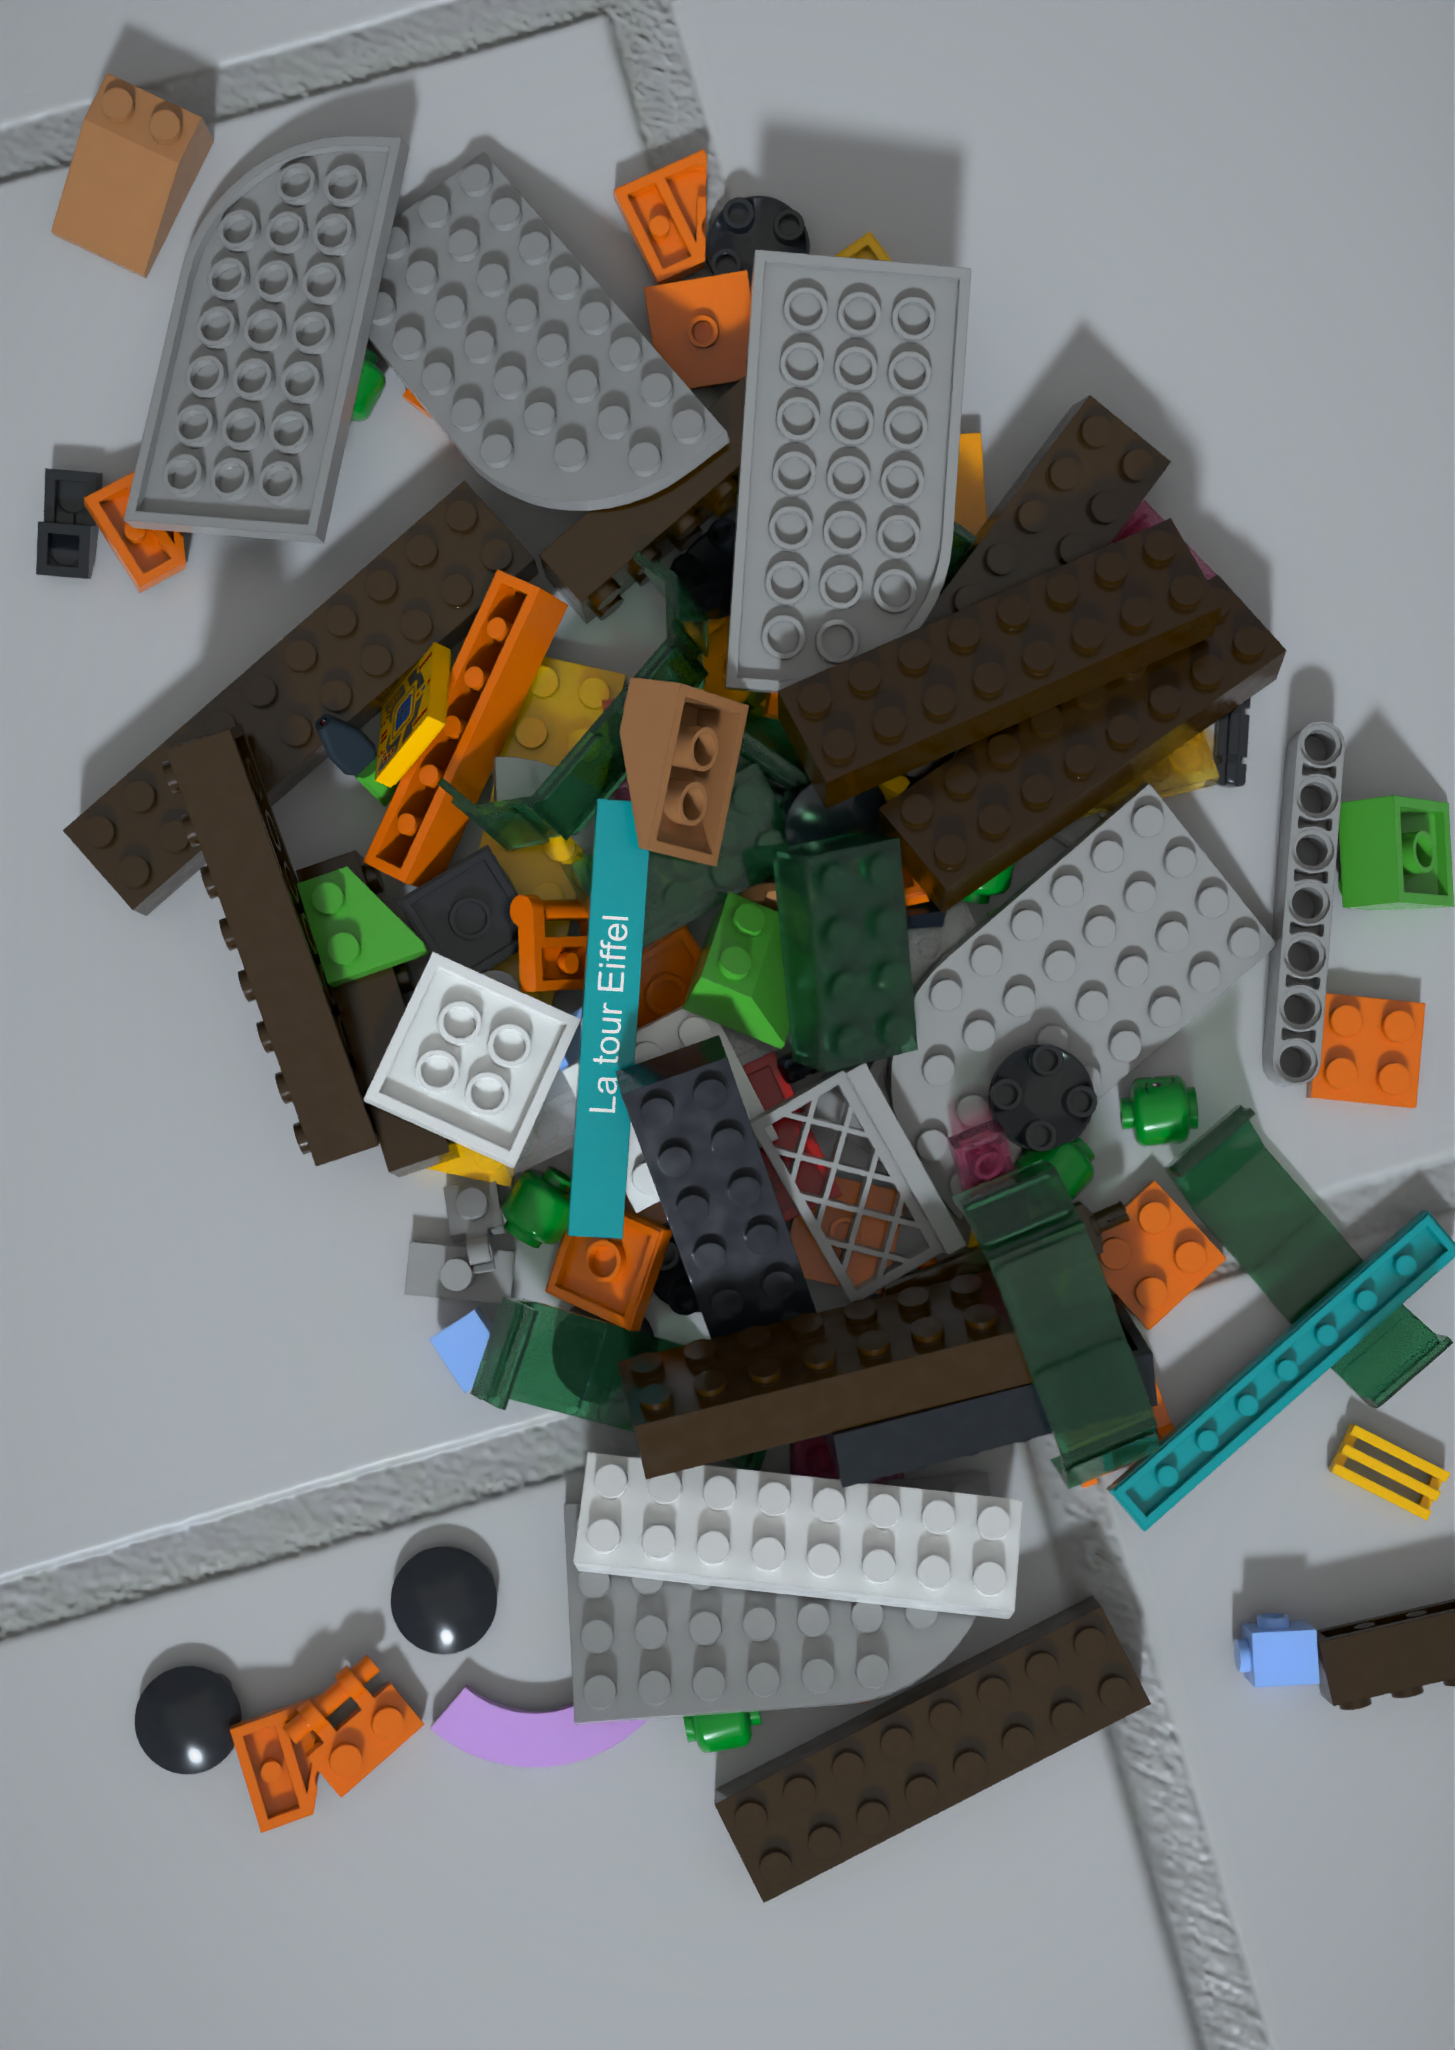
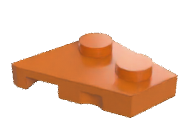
M704 149L613 190V198L656 285L676 282L705 268L707 154Z
M134 471L84 497V505L139 593L184 570L186 559L183 532L133 528L124 521Z
M318 1694V1695H315V1696H312V1697H309V1698H310V1699L312 1700V1702H313V1701H314L318 1696H320L321 1694ZM307 1699L229 1726L261 1833L313 1815L319 1771L310 1762L305 1753L318 1743L321 1738L312 1730L295 1744L283 1729L287 1723L299 1714L296 1709Z

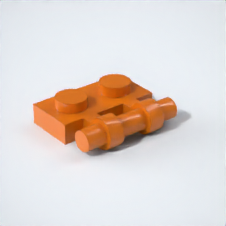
M368 1655L363 1657L351 1669L347 1665L334 1676L337 1681L313 1702L310 1698L303 1702L296 1709L299 1714L283 1727L295 1744L312 1730L321 1738L305 1754L341 1798L425 1725L389 1680L374 1694L368 1691L364 1685L380 1671ZM352 1697L359 1707L334 1728L327 1717L347 1699Z

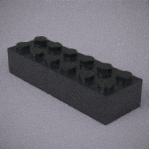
M717 1035L615 1071L622 1099L711 1339L737 1333L751 1326H765L794 1319L803 1313H817L720 1036Z
M1113 1294L1064 1307L1071 1322L1076 1372L822 1436L842 1487L869 1483L878 1478L909 1470L923 1469L928 1465L963 1456H973L989 1449L1016 1442H1026L1035 1437L1066 1429L1080 1428L1085 1424L1120 1415H1130L1139 1410L1158 1406L1153 1354L1118 1295Z

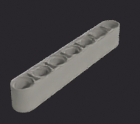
M1315 721L1294 734L1288 742L1286 749L1272 938L1275 941V948L1270 951L1262 1067L1267 1079L1275 1085L1282 1087L1303 1085L1313 1080L1321 1064L1345 754L1344 736L1340 729L1326 721ZM1313 736L1319 738L1326 747L1324 760L1318 761L1308 756L1304 746L1306 737ZM1303 788L1314 789L1319 793L1322 799V807L1319 813L1309 812L1303 807L1300 799ZM1300 840L1310 841L1318 850V859L1314 866L1306 865L1299 860L1296 847ZM1296 892L1306 893L1314 902V911L1309 919L1300 917L1293 909L1292 899ZM1294 943L1304 946L1310 954L1309 966L1303 972L1292 967L1288 960L1289 948ZM1291 995L1301 999L1306 1007L1305 1018L1300 1024L1292 1023L1284 1014L1285 1001ZM1287 1048L1294 1049L1302 1059L1301 1070L1294 1077L1285 1074L1280 1067L1281 1054Z

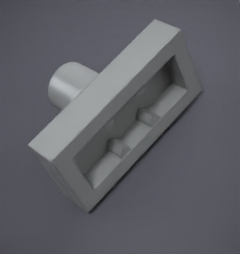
M410 1241L404 1295L510 1305L512 1304L517 1251L493 1249L496 1271L475 1275L473 1265L469 1263L467 1246Z

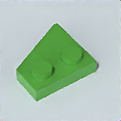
M347 866L297 884L327 983L331 987H336L430 954L428 946Z

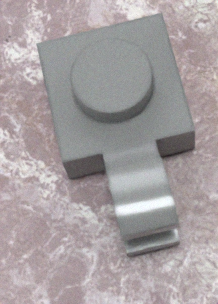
M477 1180L443 1187L450 1236L453 1242L466 1241L469 1263L473 1265L475 1275L496 1271L490 1236L506 1233L498 1184H496V1181L485 1182Z

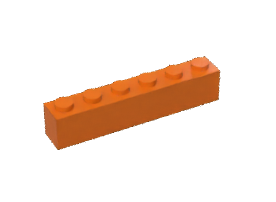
M497 569L450 672L446 725L401 778L364 858V863L415 887L421 886L447 869L491 774L493 757H498L568 607L566 603L533 584Z

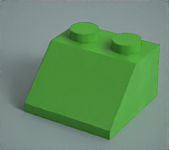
M1397 795L1341 802L1338 832L1341 872L1338 877V888L1342 895L1343 908L1393 910L1454 907L1448 802Z
M729 892L710 923L682 1009L782 1049L786 1042L811 959L779 912Z

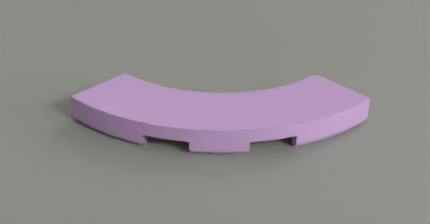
M466 1684L434 1721L430 1729L452 1745L484 1760L518 1767H551L570 1764L604 1752L625 1740L647 1720L576 1725L574 1723L573 1703L564 1705L559 1709L526 1711L522 1708H515L493 1701Z

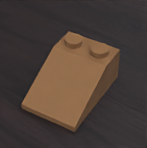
M107 73L84 118L52 226V234L147 278L214 142L203 118Z
M630 677L619 732L640 849L717 867L749 705L682 683Z

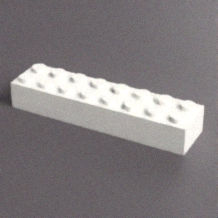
M588 1452L573 1562L577 1570L582 1572L1010 1619L1015 1611L1023 1500L873 1483L855 1484L843 1488L840 1480L709 1465H701L646 1479L640 1458Z

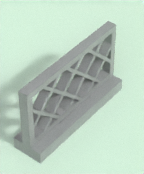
M855 1054L838 1063L837 1070L750 1120L754 1135L850 1303L856 1300H863L883 1288L884 1285L895 1281L944 1251L950 1255L967 1245L867 1064ZM838 1085L846 1100L841 1123L814 1117L819 1096ZM807 1104L805 1114L794 1112L796 1109ZM853 1114L861 1128L849 1126ZM783 1117L802 1121L794 1150L773 1145L764 1128ZM811 1124L838 1130L830 1159L803 1153ZM847 1133L865 1137L871 1144L872 1148L866 1168L839 1162ZM780 1155L792 1158L789 1170L786 1168ZM878 1159L886 1173L875 1171ZM801 1160L828 1167L820 1195L798 1189L795 1179ZM837 1169L863 1176L856 1204L829 1198ZM872 1179L889 1182L894 1185L897 1194L891 1213L865 1207ZM806 1201L818 1203L814 1215ZM903 1205H905L912 1218L900 1216ZM826 1206L853 1212L845 1240L826 1236L823 1233L821 1224ZM862 1215L889 1221L881 1249L854 1243ZM898 1224L918 1228L926 1242V1245L909 1255L890 1251ZM831 1245L843 1248L840 1260ZM852 1251L878 1257L873 1276L854 1287L846 1273ZM887 1260L896 1261V1263L885 1269Z

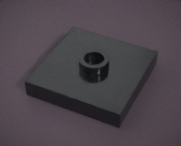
M488 845L480 848L396 901L417 936L428 946L430 956L432 952H435L482 974L519 952L518 926L513 923L510 916L511 902L519 894Z

